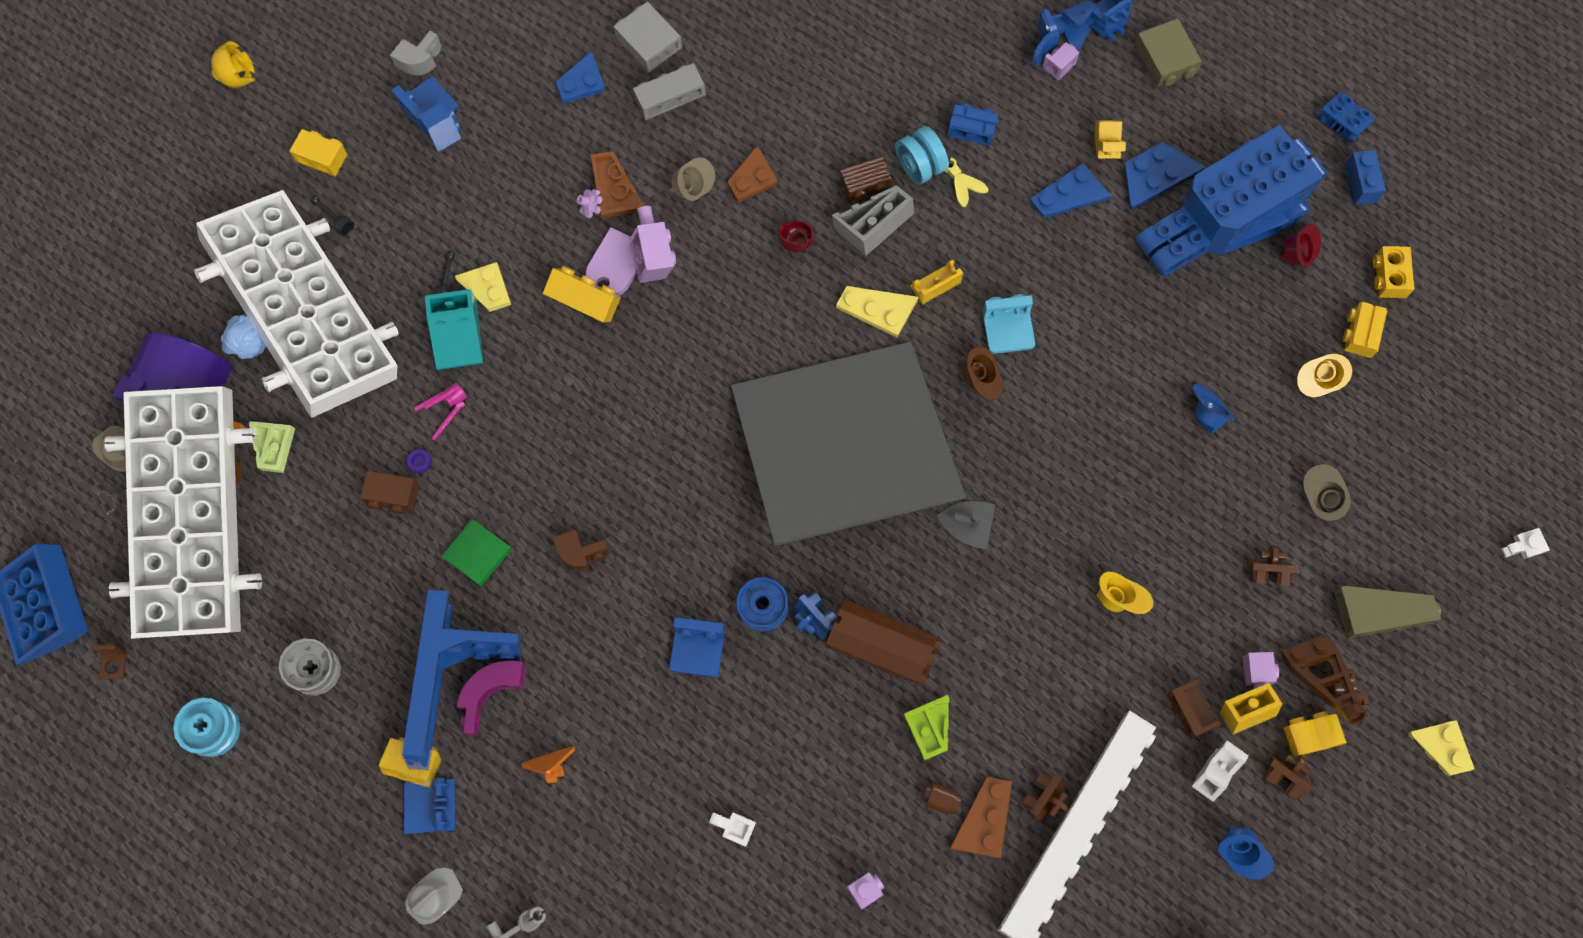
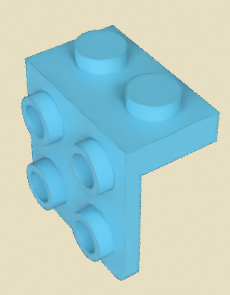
M1017 294L1005 299L993 297L985 301L982 313L988 348L992 354L1034 348L1035 339L1030 317L1033 305L1031 295Z

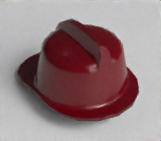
M1308 224L1298 233L1287 237L1280 258L1286 259L1291 265L1302 266L1305 269L1308 268L1320 252L1321 235L1318 228L1314 224Z

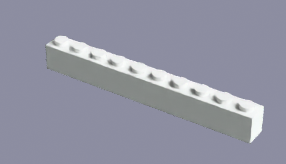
M1131 711L1124 715L998 928L999 932L1008 938H1039L1041 933L1037 930L1041 923H1047L1054 912L1051 906L1055 900L1060 901L1067 890L1064 886L1068 877L1073 879L1080 867L1077 864L1081 855L1085 857L1093 845L1090 840L1094 833L1098 835L1106 822L1102 819L1106 812L1111 813L1118 803L1115 797L1119 790L1124 791L1131 780L1128 775L1132 768L1136 770L1142 762L1143 757L1140 754L1144 747L1149 748L1156 737L1153 734L1156 729L1155 726Z

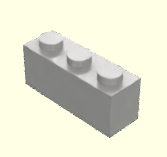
M694 63L688 66H681L676 71L662 74L657 79L640 83L637 87L633 88L635 100L645 120L706 95L705 84Z

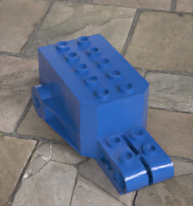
M1278 125L1257 139L1245 142L1225 158L1196 174L1181 203V209L1144 230L1136 237L1135 241L1147 257L1152 256L1150 261L1161 276L1170 275L1206 252L1223 255L1276 235L1297 224L1310 212L1311 209L1306 204V201L1318 183L1328 175V172L1316 157L1311 158L1313 153L1301 138L1292 141L1284 129Z

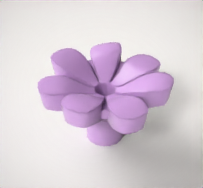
M585 190L584 196L579 195L577 197V203L582 205L580 213L587 218H592L593 212L599 214L601 208L597 206V204L602 202L599 190Z

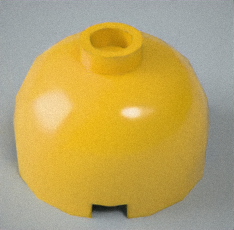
M229 41L218 47L211 58L212 74L217 81L231 88H239L255 80L251 78L250 71L254 73L255 71L245 51L241 53L237 49L239 45ZM245 71L244 77L240 78L239 73Z

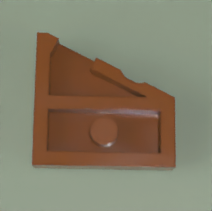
M756 147L728 180V186L738 203L778 185V180L759 147Z

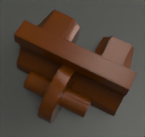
M1270 545L1268 552H1260V558L1268 559V562L1247 560V568L1251 569L1253 583L1267 584L1268 571L1275 572V584L1290 586L1293 573H1298L1297 565L1278 562V560H1286V553H1279L1276 545Z
M1272 755L1268 761L1270 766L1264 775L1268 781L1277 785L1282 777L1286 776L1291 782L1284 789V792L1294 800L1301 797L1305 791L1307 793L1311 792L1314 787L1311 786L1308 780L1297 773L1300 771L1305 776L1309 774L1310 769L1304 766L1306 757L1300 755L1295 759L1288 755L1285 761L1292 765L1290 768Z
M1040 773L1035 785L1044 791L1043 794L1038 798L1029 793L1022 803L1031 812L1034 819L1042 823L1047 813L1055 817L1059 810L1066 813L1069 809L1064 804L1067 795L1061 792L1065 784L1061 781L1062 778L1056 774L1051 777Z

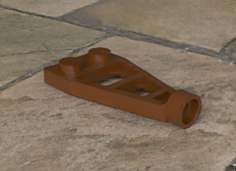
M1327 634L1281 650V656L1292 673L1345 718L1350 725L1358 724L1366 718L1367 712L1358 701L1341 654ZM1328 662L1333 669L1334 675L1319 679L1309 671V668ZM1341 683L1346 694L1335 698L1326 688Z

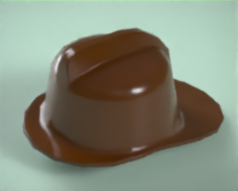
M978 346L973 348L968 353L967 360L962 367L964 380L973 386L982 397L988 400L998 399L1002 395L1004 387L995 357L985 347Z

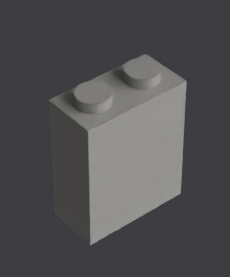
M648 2L635 8L633 13L626 18L620 19L613 26L616 39L648 73L682 48L681 36Z

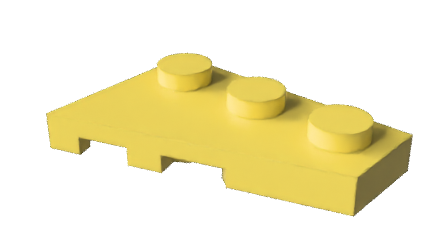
M847 286L837 302L836 308L898 337L915 307L918 297Z

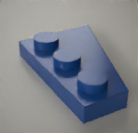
M1083 163L1030 198L1029 202L1044 219L1068 212L1074 208L1086 207L1095 202L1110 200L1111 195Z

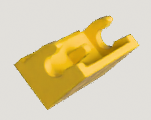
M950 260L946 266L921 280L913 281L910 287L923 305L960 284L963 272L960 268L956 270L954 268V260Z

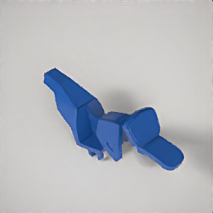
M1101 0L1097 4L1084 1L1062 11V14L1054 16L1050 15L1047 8L1043 9L1038 18V31L1042 41L1035 50L1033 65L1038 66L1050 51L1058 47L1059 34L1063 32L1068 44H1072L1076 50L1081 48L1091 28L1099 32V37H1107L1109 40L1115 41L1116 36L1112 34L1113 32L1117 31L1120 35H1124L1123 26L1128 23L1132 0Z

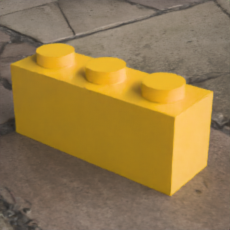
M565 266L552 269L543 294L599 321L611 322L621 296L614 294L615 289L606 285L599 287L594 284V279L584 275L580 278L574 275V270Z

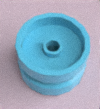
M927 126L914 131L912 137L907 135L895 144L896 153L903 169L917 185L930 180L932 174L938 175L949 167L948 156L944 146L935 132Z
M209 698L195 699L183 706L175 718L173 727L175 739L182 748L191 753L206 757L223 755L230 750L238 740L241 728L239 717L232 708Z

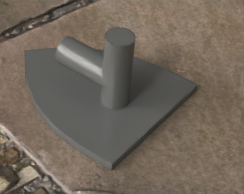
M979 501L961 502L946 508L937 517L943 527L960 542L987 550L996 504Z

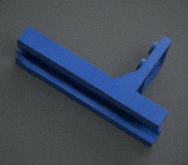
M428 590L402 751V756L405 759V763H407L408 769L429 770L444 669L470 657L480 661H487L489 658L499 659L500 661L521 659L519 634L450 629L453 607L448 605V591Z

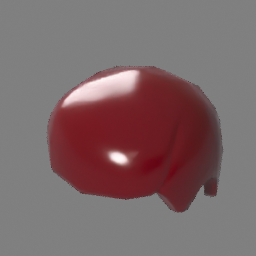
M793 219L788 224L782 222L778 229L782 246L790 252H802L809 248L814 241L813 229L806 222Z

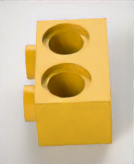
M1382 246L1373 257V268H1376L1377 271L1374 287L1378 290L1379 297L1407 298L1414 290L1411 247Z

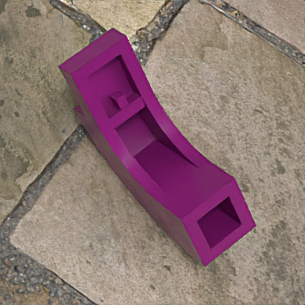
M501 661L490 664L480 669L467 681L457 702V708L461 711H466V714H463L461 717V729H464V734L478 737L481 709L485 700L492 693L502 689L523 690L526 665L523 662Z

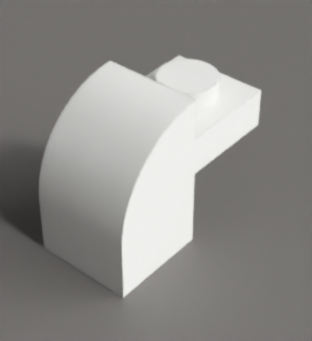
M1226 741L1209 757L1197 775L1192 787L1214 802L1227 788L1234 773L1246 762L1248 755L1229 741Z

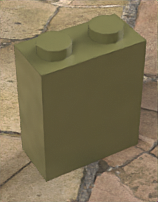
M1179 19L1138 33L1134 44L1157 87L1162 85L1170 86L1183 77L1186 79L1193 77L1202 62Z

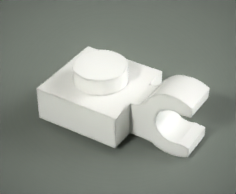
M1539 528L1514 536L1515 543L1501 549L1505 558L1521 553L1523 559L1549 551V547Z
M713 813L709 821L710 824L725 829L724 838L745 847L756 822L732 813L730 820Z

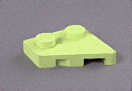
M250 421V428L254 427L257 435H254V437H257L256 443H253L254 450L256 451L257 468L262 471L284 473L295 428L291 425Z

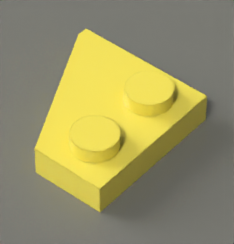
M497 262L455 276L457 282L466 290H472L475 298L489 312L511 305Z
M1457 720L1408 733L1409 737L1425 750L1424 752L1428 757L1437 762L1438 767L1447 776L1474 770Z

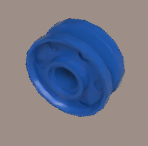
M767 577L755 578L748 581L740 589L737 597V610L742 621L749 628L759 632L771 631L779 627L786 619L788 613L787 595L784 588L775 580ZM760 600H767L769 602V606L764 610L756 607Z

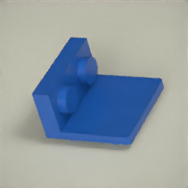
M433 77L424 81L411 92L408 90L404 92L399 85L392 89L399 106L424 133L426 131L419 118V113L423 114V111L431 109V106L434 107L439 102H442L446 108L450 106L453 112L459 108L458 104Z
M675 617L673 626L675 636L670 671L718 677L725 635L724 624Z

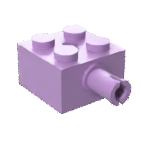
M643 206L637 209L641 225L636 227L630 238L639 283L666 279L676 264L675 253L670 250L669 246L671 242L670 231L665 228L664 222L654 223L651 206Z

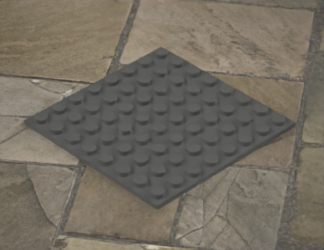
M911 342L731 385L775 546L966 498Z

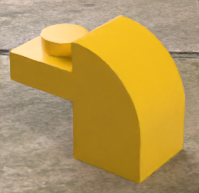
M1095 120V145L1098 159L1121 158V151H1126V142L1121 140L1122 121Z

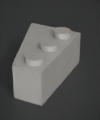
M896 185L872 196L870 201L861 205L857 203L851 206L852 209L841 214L839 212L833 214L832 219L834 229L862 254L867 256L914 214L913 198Z

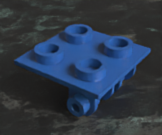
M1341 92L1328 102L1318 114L1321 118L1320 121L1328 127L1335 120L1330 129H1333L1338 123L1341 124L1336 131L1337 134L1345 127L1340 136L1346 141L1353 143L1359 137V134L1375 120L1368 110L1361 108L1353 102L1351 97Z
M436 778L432 781L430 788L412 782L404 783V834L455 830V779L445 780V778Z

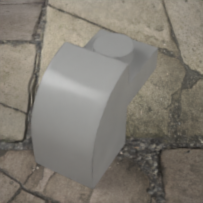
M429 31L417 47L402 39L390 57L395 67L411 75H423L436 67L432 57H436L439 54L441 43L437 34Z

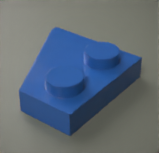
M593 52L585 56L556 81L563 104L605 92Z

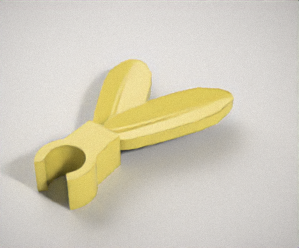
M954 158L950 159L953 167H948L944 172L954 179L957 202L960 206L966 207L969 200L967 188L977 193H987L988 187L980 180L961 174L962 171L957 166L956 160Z

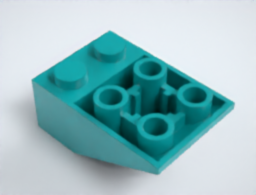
M472 290L425 296L427 321L436 369L443 370L483 364L477 300Z

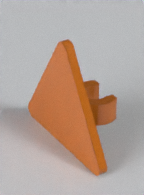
M571 746L521 763L522 768L544 774L547 783H555L558 781L557 777L564 776V770L560 764L575 751V748Z

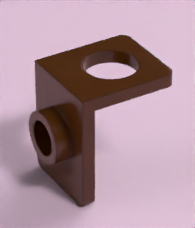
M103 642L102 645H90L91 650L102 654L98 675L100 679H123L127 651L117 647V643ZM110 660H117L119 662L118 671L109 674L106 671V664Z

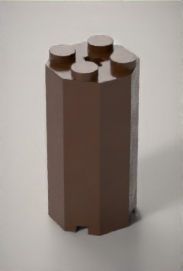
M845 599L839 610L838 618L831 629L826 648L909 683L923 687L941 640L937 639L936 636Z

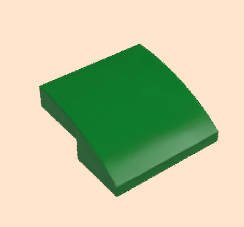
M472 519L441 557L479 586H482L512 548Z

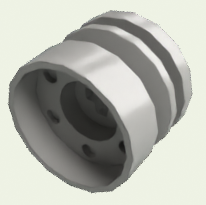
M303 638L294 641L285 648L280 657L279 671L281 678L288 686L305 695L318 696L328 692L335 686L340 677L341 664L339 657L325 644L315 639ZM314 664L318 666V669H315L312 674L308 669H311Z

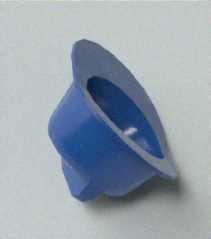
M1200 384L1193 386V391L1199 399L1195 416L1208 432L1214 433L1228 420L1234 421L1236 419L1211 390Z
M1232 825L1225 838L1219 844V853L1222 858L1226 860L1237 874L1251 880L1267 877L1273 870L1271 855L1263 847L1253 831L1246 828H1236Z

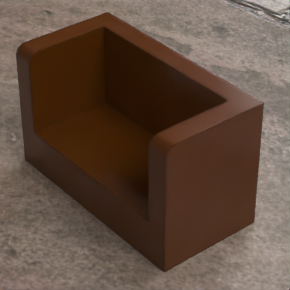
M1198 679L1167 694L1190 740L1222 725L1220 720L1214 721L1196 687L1200 684Z

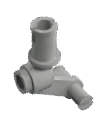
M540 907L529 909L518 917V925L505 934L502 933L496 921L486 928L493 938H508L519 930L527 933L534 931L544 922L546 914L541 913L543 909Z

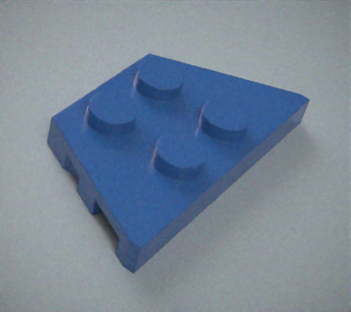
M1163 142L1124 164L1125 176L1127 178L1126 186L1130 201L1129 208L1131 210L1190 179L1203 171L1205 167Z

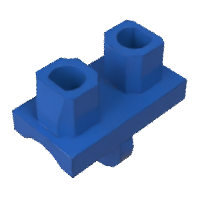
M817 593L808 597L805 594L802 595L793 609L798 613L795 615V618L800 622L796 630L802 632L806 629L810 635L815 632L823 640L830 633L838 617L833 611L829 610L823 615L818 610L823 602Z

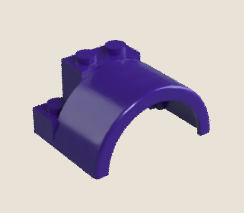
M149 332L145 334L127 374L122 375L113 396L124 403V392L224 387L232 365L215 353L184 339L168 334Z

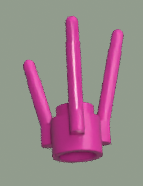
M457 383L414 407L415 411L422 408L428 409L442 400L450 407L455 405L454 409L432 436V440L437 439L456 413L465 406L463 400L467 396Z

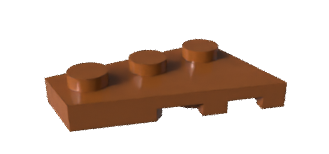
M613 151L591 155L596 189L600 191L599 196L602 197V202L599 204L602 219L637 213L638 208L645 206Z
M986 777L950 849L1001 858L1012 785L1011 781Z

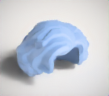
M236 315L228 320L227 327L221 336L222 350L226 354H237L239 358L245 359L258 357L259 354L263 353L266 345L247 315Z

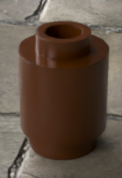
M934 782L932 787L927 785L922 800L927 801L926 807L947 815L949 813L956 815L962 795L956 794V790Z

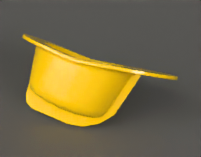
M1328 354L1304 364L1299 370L1297 385L1306 396L1318 397L1345 387L1352 376V366L1347 358L1339 354Z
M1106 572L1100 577V590L1097 593V598L1100 599V602L1107 610L1112 612L1127 610L1135 614H1145L1152 609V596L1141 585L1115 572Z

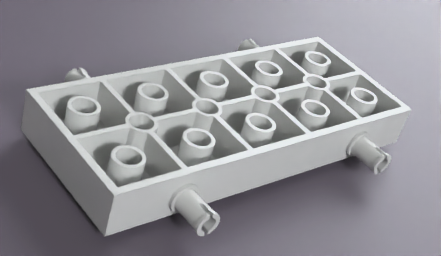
M281 190L196 223L198 238L213 263L194 269V273L200 283L218 275L224 278L280 367L281 371L262 378L263 385L268 392L288 383L312 418L397 379V364L382 341L397 336L398 330L393 322H389L375 330L373 329L314 237L330 232V227L325 218L306 225L285 192Z
M223 386L124 392L125 436H106L104 442L115 443L105 444L107 452L125 450L129 582H111L109 589H119V591H109V595L111 598L130 597L131 638L240 632L239 591L244 589H261L262 582L252 583V581L262 580L260 573L239 575L234 445L237 443H256L257 437L247 436L257 435L254 427L234 429L232 390Z

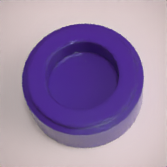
M416 449L407 457V465L414 473H425L431 467L432 459L425 450Z

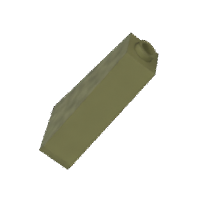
M1342 586L1334 591L1347 639L1429 625L1441 620V608L1439 603L1436 602L1434 595Z

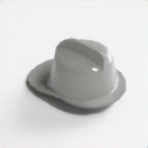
M448 868L435 869L418 882L408 893L405 902L406 911L420 924L425 925L435 922L460 899L463 889L453 870Z

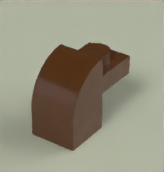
M576 530L553 537L560 558L567 567L575 571H590L588 561L599 562L604 560L606 555L610 554L605 539L583 547Z

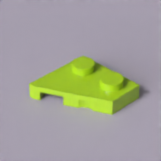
M948 695L904 713V718L924 761L948 750Z

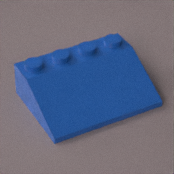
M35 544L0 570V614L16 665H21L66 646L88 632L60 545Z

